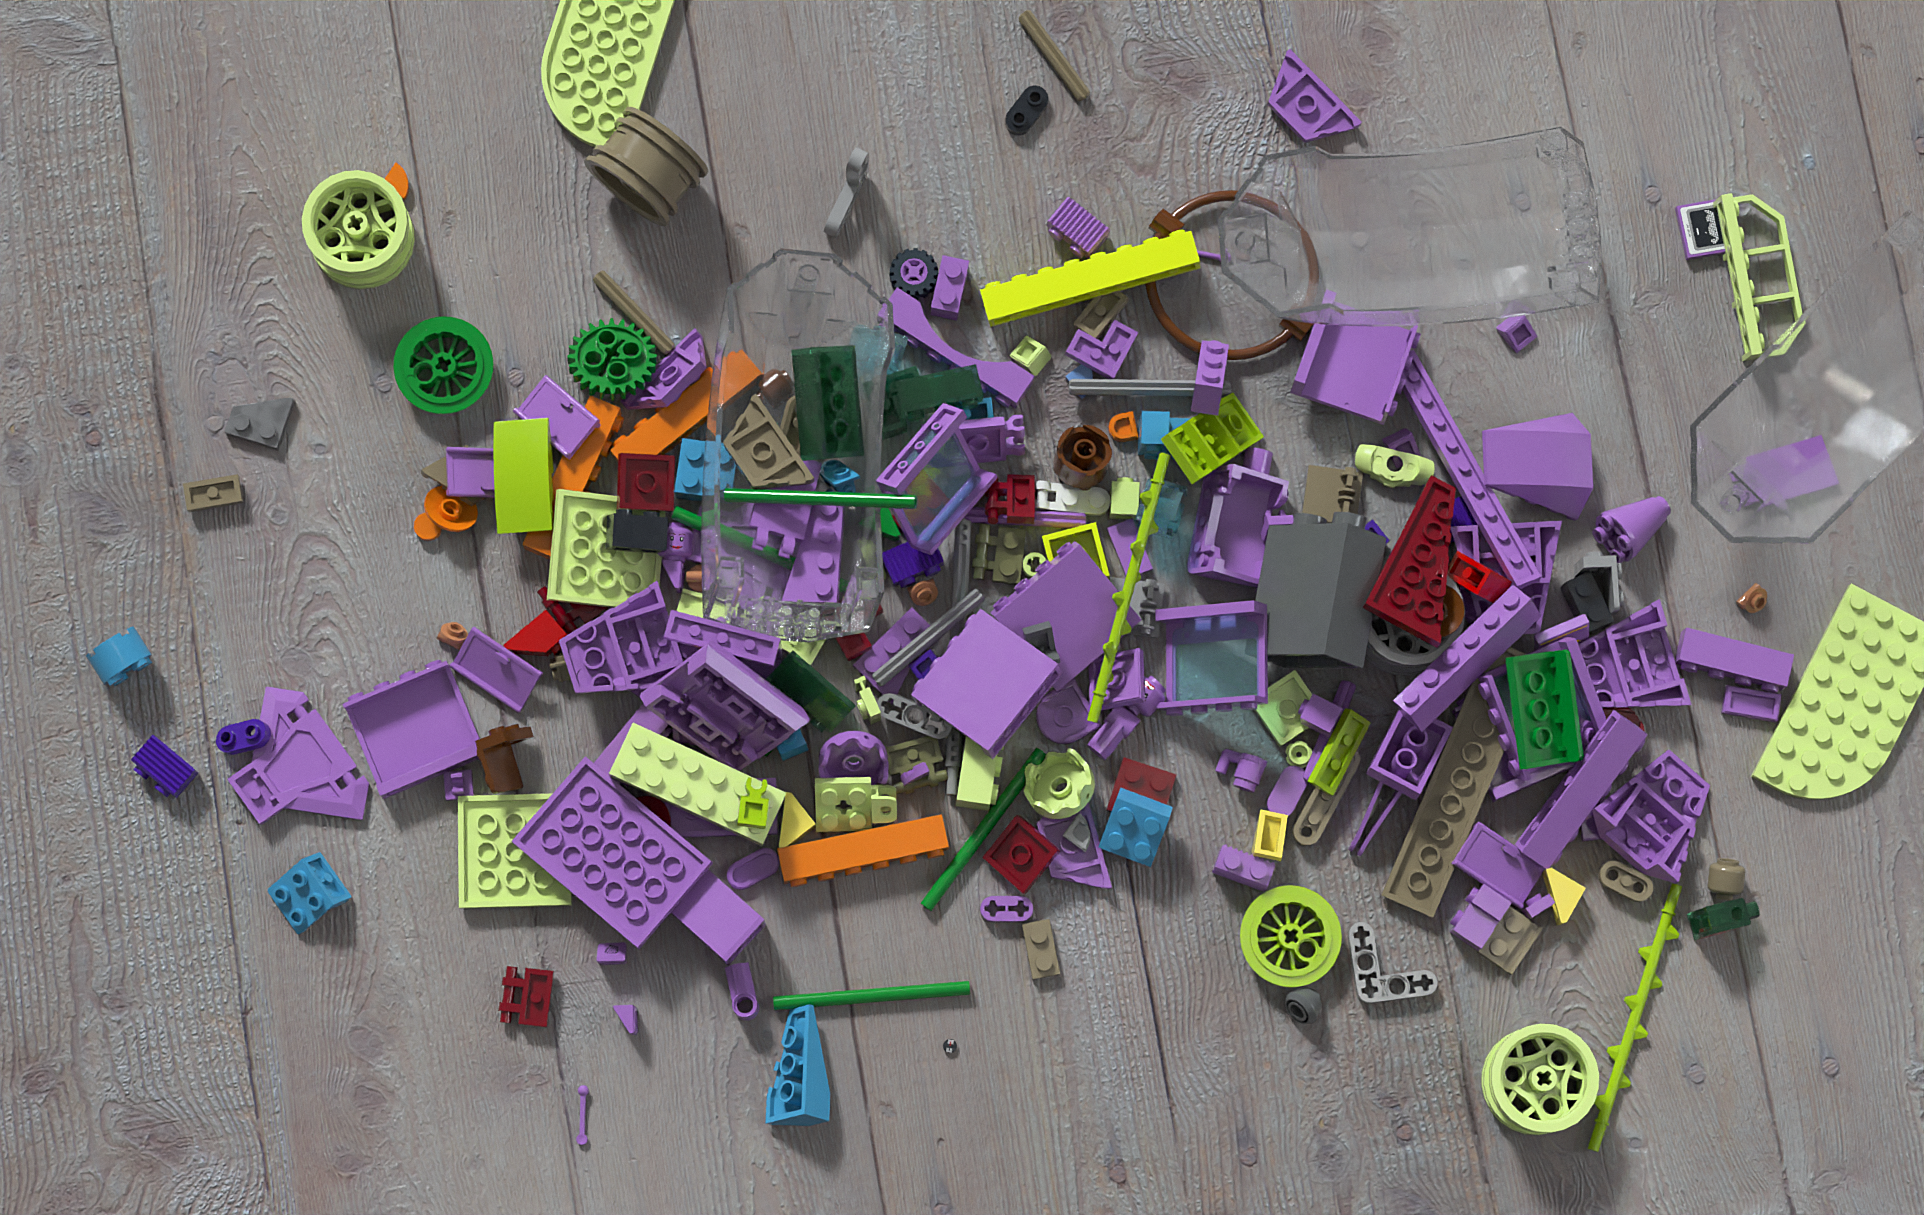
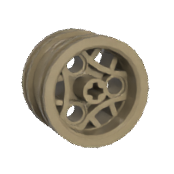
M628 106L622 112L623 117H619L614 122L616 128L614 133L604 145L595 146L592 150L594 156L589 155L584 160V164L589 172L621 202L649 221L665 227L670 222L668 215L674 216L678 212L677 203L689 188H696L700 184L699 177L704 178L709 171L700 156L679 136L645 112Z

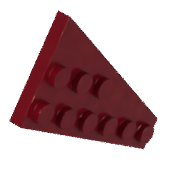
M1431 475L1363 608L1438 648L1441 644L1440 631L1444 614L1442 610L1446 594L1449 562L1448 548L1451 542L1450 528L1456 488Z

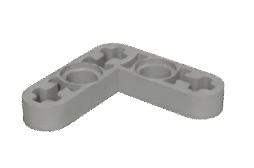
M857 147L853 150L846 166L845 185L826 222L824 233L835 238L839 235L868 174V152Z
M884 694L877 702L881 716L933 738L945 739L954 732L955 728L946 721H944V725L947 726V730L941 731L940 734L937 733L938 728L936 726L927 725V729H925L924 727L929 721L930 713L933 714L930 718L932 721L941 722L942 718L926 706L921 705L920 707L914 701L900 695ZM894 699L893 704L895 706L904 708V703L907 706L903 713L891 710L888 713V708L884 706L885 702ZM913 708H918L923 714L922 721L919 724H913L909 720V713Z
M1358 922L1350 927L1348 931V944L1355 991L1360 1001L1364 1003H1378L1423 997L1432 994L1436 990L1437 978L1428 970L1380 976L1375 936L1372 927L1365 922ZM1358 927H1361L1363 932L1368 933V936L1364 938V947L1370 945L1371 950L1355 952V947H1361L1359 938H1354L1353 936L1358 931ZM1367 955L1372 959L1373 965L1370 970L1363 971L1358 967L1357 960L1359 956ZM1374 973L1375 978H1369L1371 987H1376V992L1372 994V998H1368L1367 994H1362V989L1366 987V980L1360 981L1359 975L1367 976ZM1422 975L1425 976L1426 980H1431L1432 984L1427 987V991H1424L1422 986L1412 988L1414 993H1409L1410 983L1407 977H1412L1411 982L1420 981ZM1399 979L1403 982V993L1395 995L1390 991L1389 983L1391 980Z

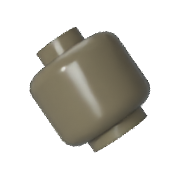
M1718 858L1717 862L1712 863L1709 867L1708 889L1716 893L1717 899L1733 900V895H1739L1744 890L1745 868L1739 865L1738 860Z

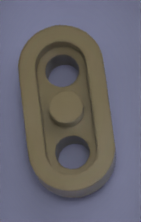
M1609 861L1602 865L1599 870L1598 878L1605 888L1631 901L1642 902L1648 899L1653 892V883L1647 875L1619 861ZM1609 871L1616 873V880L1612 881L1608 878ZM1634 883L1641 885L1642 891L1640 893L1634 892Z

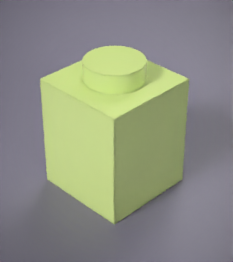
M1120 477L1117 478V481H1112L1110 487L1109 519L1129 520L1133 518V520H1137L1140 482H1133V478Z

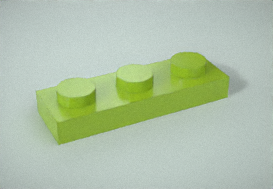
M1345 708L1307 782L1324 793L1333 796L1371 722L1353 710Z

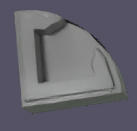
M1079 813L1062 837L1084 853L1090 843V829L1086 819Z

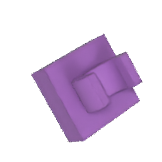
M1266 510L1263 518L1264 525L1260 533L1262 541L1266 542L1269 525H1292L1293 515H1286L1284 510H1279L1277 516H1271L1270 511Z
M472 770L443 772L446 801L458 800V796H474Z

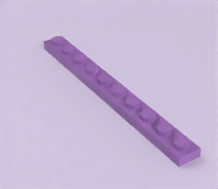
M1414 349L1411 350L1409 355H1412L1413 359L1409 371L1403 370L1401 375L1402 378L1406 379L1402 389L1505 575L1512 581L1511 585L1521 589L1539 582L1541 578L1540 573L1492 488L1484 485V474L1417 354Z

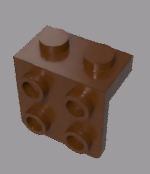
M514 724L508 727L500 726L489 730V736L475 741L477 756L482 762L487 786L493 794L523 788L522 778L511 746L533 738L531 726L520 728L519 724Z

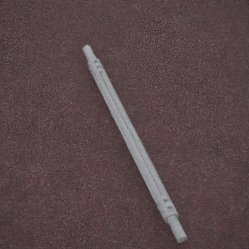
M965 518L955 527L952 607L968 595L971 521ZM967 616L951 629V639L954 636H959L964 630ZM955 728L952 735L946 738L945 767H947L948 776L946 795L958 794V770L962 765V733Z

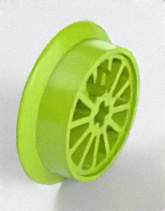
M1288 885L1264 892L1252 902L1242 920L1240 942L1248 964L1260 977L1279 986L1299 987L1317 981L1334 965L1341 948V926L1334 909L1321 895L1305 887ZM1280 905L1283 906L1285 925L1276 916L1273 908ZM1288 905L1300 907L1293 923H1290ZM1304 909H1306L1314 917L1299 927L1297 924ZM1268 913L1279 929L1262 923V917ZM1315 921L1319 923L1321 932L1303 934V930ZM1261 927L1276 934V937L1258 938L1257 929ZM1284 931L1286 933L1294 931L1296 943L1293 941L1286 943L1284 941L1286 938ZM1322 937V946L1319 947L1318 943L1312 938ZM1277 942L1267 952L1261 953L1258 943ZM1302 943L1312 945L1314 951L1312 957L1305 958L1301 956L1299 946ZM1281 948L1274 966L1266 957L1276 949ZM1286 951L1289 953L1290 970L1279 967ZM1294 957L1299 962L1305 963L1306 967L1302 969L1295 968Z

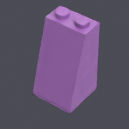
M710 870L703 874L671 912L677 920L727 966L766 926L765 920Z

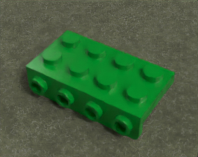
M1557 650L1505 658L1519 768L1530 769L1583 760V746L1570 652L1568 650Z

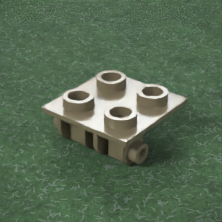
M1309 465L1302 513L1321 516L1327 519L1329 523H1332L1334 512L1358 514L1363 473L1356 472V468L1345 467V470Z

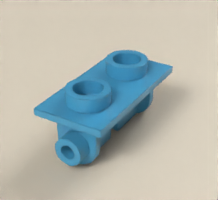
M839 460L824 462L819 474L823 481L837 492L855 493L854 480L860 478V475Z

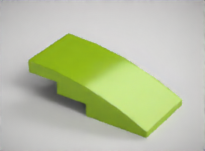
M1232 392L1221 399L1218 416L1199 413L1161 438V441L1191 484H1194L1264 438V436Z
M549 418L494 422L493 454L497 534L553 530L552 501H554L552 473H554Z

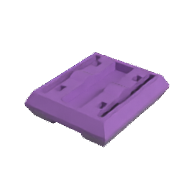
M714 640L707 643L640 694V698L646 708L717 761L738 771L774 749L810 720L801 706Z

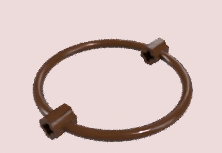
M1225 190L1207 193L1191 199L1171 214L1162 209L1149 225V229L1155 233L1154 237L1159 239L1169 237V234L1174 231L1182 230L1185 224L1179 220L1197 208L1216 202L1238 201L1262 207L1279 217L1295 234L1305 255L1308 279L1303 303L1299 310L1293 306L1279 323V327L1283 329L1281 333L1271 340L1254 347L1228 349L1227 360L1255 358L1277 349L1291 337L1301 342L1315 323L1308 316L1312 310L1318 289V263L1313 245L1306 231L1285 208L1255 193ZM1156 281L1146 283L1145 287L1149 303L1163 328L1180 344L1200 354L1201 343L1181 331L1165 312L1157 292Z

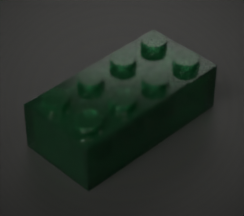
M855 345L810 347L791 350L802 461L864 456Z

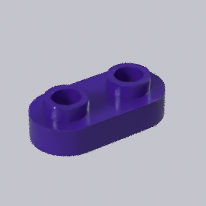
M259 719L231 724L223 727L218 732L216 745L219 750L229 755L259 749L269 742L271 730L268 724ZM255 729V733L251 736L252 730Z

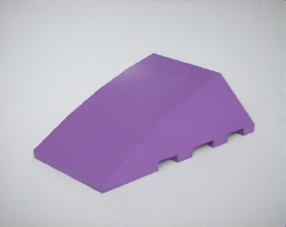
M1573 413L1482 431L1485 486L1513 497L1519 496L1524 498L1525 502L1533 505L1539 504L1546 507L1548 511L1564 514L1567 516L1566 518L1573 521L1578 520L1593 490L1591 434Z
M1562 521L1511 523L1541 575L1539 582L1519 589L1531 598L1541 615L1524 634L1540 633ZM1478 525L1453 526L1450 528L1459 552L1507 578ZM1470 591L1477 617L1479 618L1493 603Z
M655 581L648 588L632 595L625 602L609 609L602 616L586 623L559 640L576 694L647 689L683 662L677 642L664 639L669 615L658 581Z
M1660 599L1579 644L1602 708L1692 705L1684 678L1680 679L1665 630L1667 621Z
M1667 750L1592 810L1599 837L1639 872L1672 883H1678L1681 876L1679 872L1682 863L1686 861L1688 855L1687 848L1690 839L1694 837L1695 823L1701 815L1710 785L1673 752Z

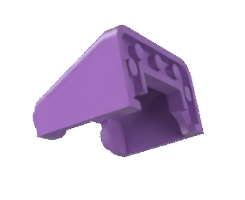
M1236 464L1220 466L1206 475L1202 484L1187 561L1188 572L1201 577L1258 588L1266 542L1262 541L1260 534L1264 525L1263 518L1266 510H1269L1272 515L1273 509H1278L1286 503L1289 495V481Z

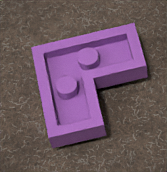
M1115 319L1102 342L1078 329L1064 355L1107 379H1114L1138 332Z

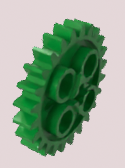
M610 318L609 325H605L600 319L599 327L589 323L588 332L580 329V338L573 337V345H569V355H567L569 374H573L574 383L580 382L581 390L589 387L590 396L600 392V399L602 400L606 394H610L611 401H614L616 394H620L624 400L626 392L629 391L635 396L636 387L644 390L645 381H652V373L656 372L657 364L655 345H651L650 336L644 337L643 328L635 332V323L625 327L624 319L620 321L619 325H615L613 318ZM604 342H609V343H611V344L605 345V344H602V343H604ZM595 362V363H598V364H596V365H590L589 363ZM614 374H620V375H622V376L616 377V376H613V375H614Z

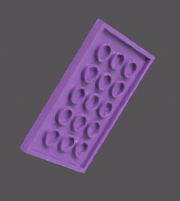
M586 756L512 840L513 844L638 949L643 946L713 864L712 861Z

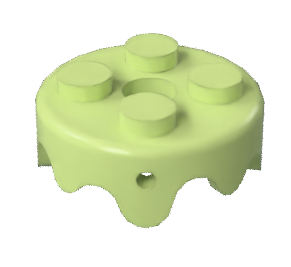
M1068 748L1066 753L1048 752L1041 764L1034 765L1030 763L1025 769V796L1034 810L1046 818L1063 819L1078 813L1087 805L1094 793L1095 779L1092 770L1074 749ZM1067 783V787L1063 791L1055 792L1059 784Z

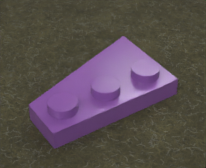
M913 608L909 609L872 646L871 650L867 651L853 664V667L862 676H865L866 680L882 696L888 693L898 694L910 670L909 665L884 686H879L872 675L930 627V625ZM894 699L888 702L893 705Z

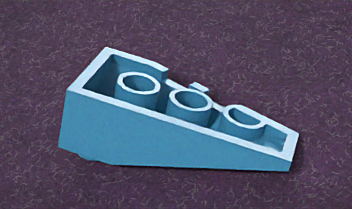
M809 1004L789 1011L781 1041L784 1046L781 1061H776L774 1070L778 1071L774 1087H769L767 1093L765 1124L811 1126L829 1121L830 1089L814 1006Z

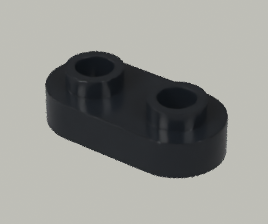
M1036 85L1026 88L1010 108L1005 118V125L1010 133L1018 136L1024 135L1047 108L1049 99L1044 88ZM1032 95L1039 96L1040 100L1038 102L1031 101L1030 97ZM1016 116H1022L1024 118V121L1022 123L1015 122L1014 118Z

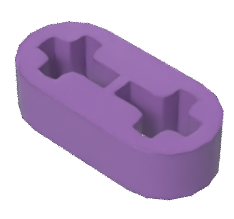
M990 896L981 903L980 913L983 919L988 922H1025L1033 913V905L1028 898L1023 896ZM993 901L996 907H1005V911H998L995 917H991L990 913L985 911L984 908L988 907L990 902ZM1018 902H1023V906L1028 907L1029 911L1024 912L1023 917H1018V913L1008 911V907H1017Z

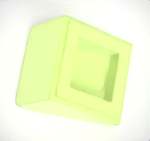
M1027 335L1009 355L1015 362L1034 376L1038 375L1052 357L1044 345Z

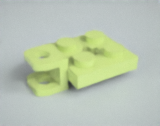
M871 777L815 778L816 832L864 831L872 829V823L895 821L897 819L896 788L891 785H871ZM842 800H846V803L851 806L841 809L836 805H840Z

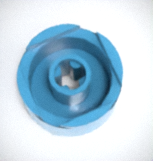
M134 626L127 629L129 634L122 636L121 633H118L93 649L95 655L91 653L86 655L104 685L117 686L129 678L126 674L129 671H141L152 663L150 660L152 654Z

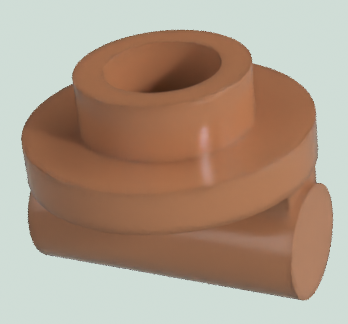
M696 565L686 572V582L693 591L706 592L714 584L715 572L706 565Z
M934 579L922 581L907 588L910 598L919 606L931 604L938 595Z
M1755 583L1736 601V604L1749 613H1756L1766 605L1767 592L1759 584Z
M457 622L446 623L442 625L437 640L460 650L468 636V632Z

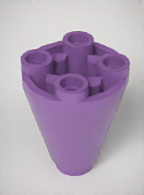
M1657 496L1656 498L1650 497L1604 511L1596 518V528L1592 531L1593 537L1598 543L1604 545L1610 556L1616 555L1617 563L1628 562L1639 553L1667 520V516L1671 513L1670 506L1664 498Z

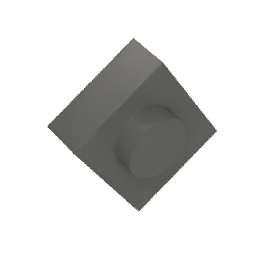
M1049 621L1022 628L1025 641L1056 663H1060V657L1055 648L1052 626Z

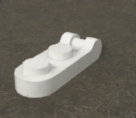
M1035 481V491H1037L1035 510L1085 513L1088 516H1101L1109 509L1110 496L1102 488L1092 487L1087 491H1083L1067 484ZM1048 493H1056L1055 502L1047 501Z

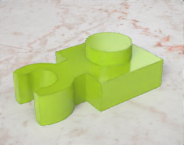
M748 777L745 789L749 797L741 796L737 826L765 829L769 799L761 798V796L766 792L767 780L763 779L760 789H754L751 786L752 778Z

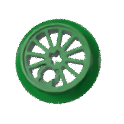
M434 317L418 323L403 336L394 356V376L402 394L416 407L437 414L454 413L471 406L484 394L492 378L493 355L484 335L472 324L455 317ZM443 338H454L449 352L445 353ZM436 339L439 340L440 353L438 354L428 345L429 342ZM460 341L465 343L467 347L453 357ZM421 348H426L433 357L432 360L417 355ZM474 352L476 356L474 361L458 363L469 353ZM414 361H418L419 363L413 368ZM445 362L448 365L447 372H443L441 363ZM477 367L476 373L473 376L459 371L460 369ZM424 369H429L433 372L432 378L428 381H420L418 379V376ZM458 376L472 382L467 388H464L456 377ZM450 381L455 383L460 389V393L451 395ZM445 382L447 396L437 397L442 383ZM434 387L432 394H427L423 391L424 389Z

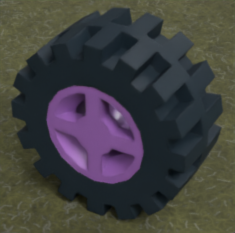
M908 248L903 253H898L890 267L889 276L892 288L894 290L899 288L916 300H919L920 297H927L930 292H933L938 278V266L933 256L928 255L925 250L919 251L918 248H913V250Z

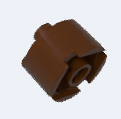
M1083 425V427L1076 428L1073 426L1065 430L1060 436L1053 461L1054 473L1067 485L1083 491H1087L1100 483L1107 473L1112 457L1108 436L1102 430L1092 425Z

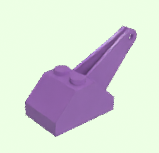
M1398 709L1369 764L1366 774L1379 782L1361 825L1349 846V851H1353L1360 839L1383 783L1395 789V792L1367 833L1357 852L1358 856L1362 855L1367 844L1402 793L1417 800L1453 727L1435 719L1421 732L1404 718Z

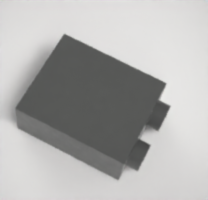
M1334 512L1332 523H1327V519L1318 515L1295 513L1292 525H1269L1255 601L1267 604V662L1283 668H1363L1373 613L1365 610L1363 606L1380 575L1386 544V537L1365 530L1366 517L1350 512ZM1248 639L1245 654L1257 658V640Z

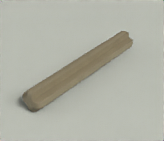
M1030 10L1023 12L1019 16V22L1077 101L1080 102L1090 95L1087 86Z
M602 270L593 278L594 283L635 323L639 330L644 329V335L650 336L651 342L664 355H668L675 348V344L605 271Z

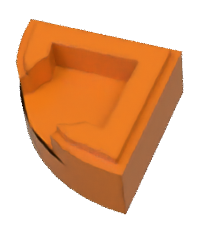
M395 162L385 180L394 186L405 201L409 193L408 178L404 169Z

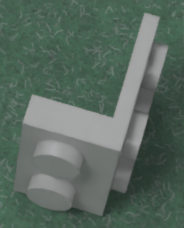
M1588 552L1586 557H1582L1574 565V577L1591 571L1593 576L1602 575L1603 598L1613 617L1619 612L1620 607L1624 605L1623 591L1619 590L1618 579L1622 578L1621 563H1617L1616 555L1603 556L1602 552Z

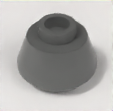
M1301 988L1287 994L1285 1006L1290 1016L1297 1022L1313 1024L1317 1020L1322 1002L1316 990Z

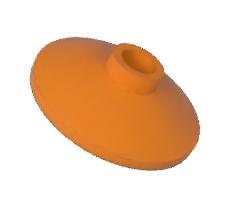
M442 486L431 489L424 500L426 515L435 525L444 530L462 532L471 528L477 520L478 509L476 504L470 506L460 500L458 496L446 495V490L442 489Z

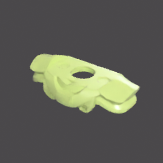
M1362 444L1358 447L1355 456V466L1360 472L1369 474L1370 478L1379 481L1389 488L1399 486L1410 487V485L1422 486L1427 483L1431 475H1434L1435 466L1433 461L1406 452ZM1391 456L1399 457L1403 463L1401 470L1397 472L1390 471L1387 467L1388 458Z

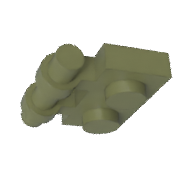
M980 524L979 534H976L975 537L977 551L976 558L972 561V568H974L973 579L984 580L985 570L993 571L992 582L1017 585L1021 578L1026 530L999 526L998 537L990 536L991 526ZM988 546L996 547L995 561L987 560Z
M926 736L886 747L889 776L902 775V773L912 770L914 766L922 762L926 763L929 769V775L906 786L902 782L892 784L896 788V794L905 792L907 795L914 793V789L925 786L932 788L938 786L939 782L948 780L946 769L935 772L933 764L943 762L937 738Z

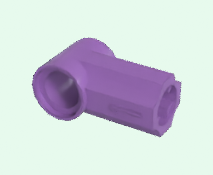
M1124 706L1114 708L1104 720V725L1089 741L1087 746L1098 757L1106 760L1122 739H1126L1141 720Z
M749 962L725 967L732 999V1008L736 1016L744 1021L754 1019L758 1015L759 1004L756 998ZM743 1000L753 1002V1008L748 1013H741L738 1010L739 1003Z

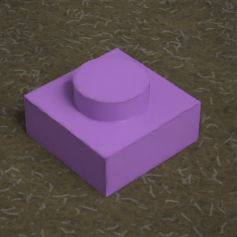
M1540 893L1526 901L1528 907L1522 910L1525 917L1531 919L1553 905L1555 901L1550 894L1542 898Z

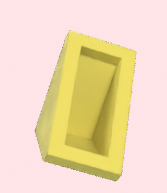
M786 792L779 848L794 845L816 827L815 822L790 792Z
M1260 810L1252 846L1253 856L1281 861L1288 815Z
M1553 868L1544 870L1542 875L1547 893L1555 901L1551 907L1556 925L1558 926L1568 921L1586 888Z

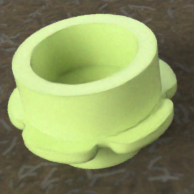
M1303 741L1291 743L1285 751L1287 754L1286 761L1291 766L1304 768L1309 762L1312 749ZM1300 752L1301 757H1297L1296 753Z

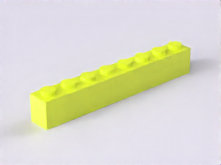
M1177 230L1170 233L1169 237L1163 239L1152 237L1144 240L1141 245L1134 247L1130 244L1117 248L1116 252L1106 254V252L1095 253L1090 256V259L1081 262L1079 259L1065 262L1063 267L1056 269L1045 267L1038 270V274L1027 276V274L1016 275L1011 278V281L1002 284L1000 281L988 283L984 289H980L990 327L1200 269V259L1192 231Z

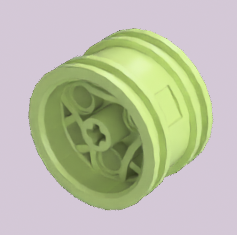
M360 170L344 171L332 175L311 192L304 205L302 215L304 238L320 268L333 281L356 289L375 288L397 277L407 266L415 243L414 227L402 197L394 186L384 178L371 172ZM356 200H367V204L363 208L354 207ZM335 209H338L335 216L329 220L328 217ZM392 210L395 216L384 223L380 213ZM338 237L341 239L338 246H327L331 238ZM379 240H388L386 248H375V244ZM358 257L363 258V261L350 262L349 259Z
M1536 1024L1524 1027L1503 1037L1493 1046L1484 1062L1481 1087L1484 1100L1490 1111L1502 1124L1511 1130L1523 1134L1542 1135L1564 1130L1578 1123L1589 1112L1595 1102L1599 1089V1071L1593 1053L1578 1035L1569 1029L1554 1024ZM1531 1040L1537 1052L1523 1057L1521 1043ZM1543 1041L1549 1042V1044L1545 1046ZM1511 1051H1513L1514 1058L1508 1057ZM1554 1051H1559L1564 1056V1062L1561 1066L1555 1065L1551 1060V1055ZM1508 1067H1514L1518 1071V1079L1515 1082L1509 1081L1505 1076V1071ZM1537 1075L1542 1076L1540 1080L1542 1083L1541 1085L1537 1083L1539 1081V1077ZM1569 1078L1576 1080L1575 1094H1567ZM1515 1096L1526 1104L1527 1108L1523 1112H1519L1511 1104ZM1546 1099H1551L1556 1104V1110L1552 1115L1547 1114L1543 1109V1103ZM1567 1101H1572L1568 1107ZM1533 1113L1535 1119L1529 1118L1528 1116Z

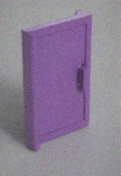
M547 375L542 378L522 405L513 410L522 420L549 418L551 445L569 460L595 427L599 428L601 426L600 420Z
M447 447L446 495L495 498L493 448Z
M474 626L470 630L454 662L450 663L452 669L517 713L521 712L539 678L543 675V672L537 670Z
M1481 822L1475 823L1473 825L1474 829L1451 864L1511 901V904L1515 907L1522 909L1524 907L1523 902L1545 868Z

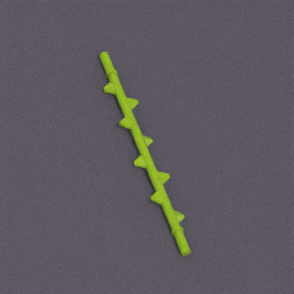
M1159 454L1153 479L1150 480L1152 482L1150 490L1141 493L1139 497L1145 509L1136 541L1130 545L1132 556L1123 589L1112 595V599L1118 608L1109 641L1103 645L1105 655L1095 691L1092 692L1094 695L1087 717L1089 722L1098 723L1104 698L1107 697L1106 690L1108 684L1114 679L1112 668L1121 636L1131 632V626L1127 622L1126 617L1135 584L1141 580L1139 569L1148 536L1157 533L1159 530L1153 518L1162 485L1165 484L1163 481L1170 459L1169 454Z
M1674 883L1671 884L1664 909H1661L1662 915L1652 946L1641 947L1638 950L1640 956L1647 963L1637 994L1624 998V1002L1631 1010L1621 1044L1607 1047L1606 1050L1615 1063L1605 1094L1596 1096L1594 1102L1599 1109L1597 1119L1594 1120L1596 1123L1587 1149L1595 1152L1599 1151L1606 1126H1609L1608 1120L1618 1089L1630 1087L1631 1085L1630 1080L1624 1074V1069L1633 1041L1646 1038L1648 1032L1639 1022L1650 989L1662 986V981L1655 972L1666 940L1679 937V933L1671 925L1673 916L1676 915L1674 912L1682 886Z

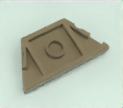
M753 395L747 409L740 415L736 421V426L729 432L723 442L724 448L752 489H770L812 484L815 482L813 475L758 395Z

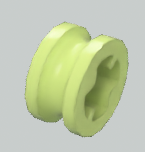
M1030 553L1023 560L1022 569L1029 578H1032L1037 572H1031V566L1027 565L1028 561L1032 563L1033 559H1038L1039 565L1046 561V558L1040 553Z

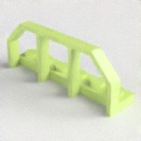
M1732 193L1721 195L1713 202V208H1717L1725 248L1723 261H1727L1734 295L1732 309L1736 308L1745 353L1742 356V362L1780 356L1804 324L1784 216L1753 194L1733 197ZM1749 203L1776 222L1780 244L1743 250L1744 232L1742 227L1738 226V204ZM1782 252L1789 292L1752 298L1755 291L1752 280L1748 279V257ZM1791 299L1795 324L1777 349L1762 351L1765 348V342L1762 333L1758 332L1757 323H1759L1760 316L1758 308L1754 307V305Z

